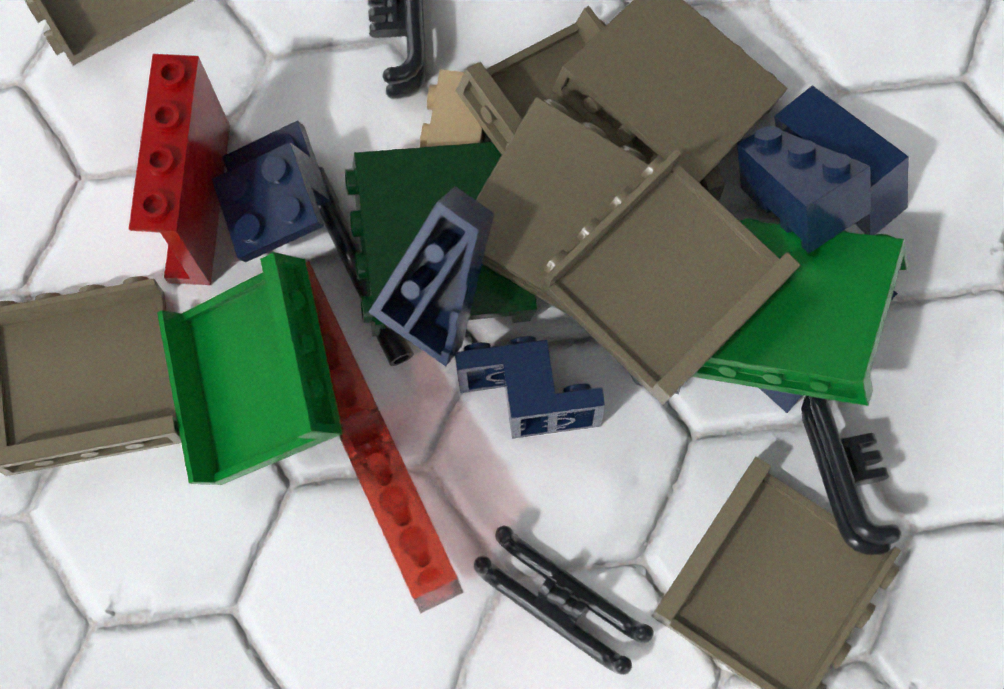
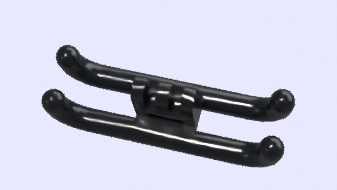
M368 0V6L372 7L368 10V20L373 22L369 25V35L371 37L406 36L407 58L405 62L400 66L386 68L383 71L382 78L388 84L385 92L390 99L409 97L419 90L426 75L423 0Z
M805 396L801 406L802 421L843 540L853 550L865 555L887 553L891 548V544L901 539L902 532L896 525L880 526L874 524L866 514L858 490V486L881 482L889 478L886 467L868 470L867 467L883 461L881 451L873 450L862 453L861 450L877 444L875 434L867 433L841 439L828 402L832 400Z
M502 525L498 527L495 532L497 542L511 555L546 579L538 591V596L500 570L486 556H479L475 559L473 563L475 572L497 591L595 661L618 675L628 674L632 669V661L629 657L617 653L576 623L587 608L615 629L639 643H648L653 639V628L648 624H642L531 547L519 538L509 526Z

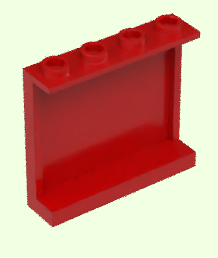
M152 54L128 229L139 232H157L162 235L168 244L164 279L167 283L211 285L220 213V203L212 179L225 172V163L222 156L227 154L230 124L199 56Z

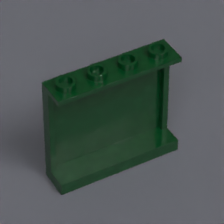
M493 142L354 152L352 168L345 169V184L347 195H355L357 210L350 211V225L352 237H360L362 253H355L356 274L358 280L366 281L367 296L360 297L361 315L363 323H371L372 337L379 336L381 329L390 327L368 313L438 201L454 186L473 199H477L502 156ZM482 264L469 320L512 316L513 323L530 321L537 311L536 296Z

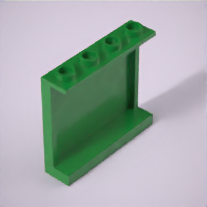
M751 218L739 220L779 259L787 252L800 266L692 377L869 406L873 392L870 373L899 270H907L908 267L904 239L894 238L887 234L867 235L850 233L844 230L811 253H807L801 246V239L793 231L787 233L780 227V224L760 222Z
M273 252L260 259L262 273L183 313L165 310L157 312L189 484L223 485L343 434L305 259Z

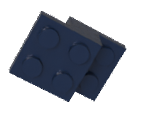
M298 120L222 156L227 172L213 178L212 182L238 259L246 263L324 227L318 206L331 200L305 126Z
M523 336L510 340L509 345L491 347L490 343L479 342L466 345L463 348L464 351L454 352L460 393L505 388L512 439L601 427L605 409L603 388L591 389L590 384L580 383L566 386L563 388V393L555 394L547 340L537 341L534 336Z

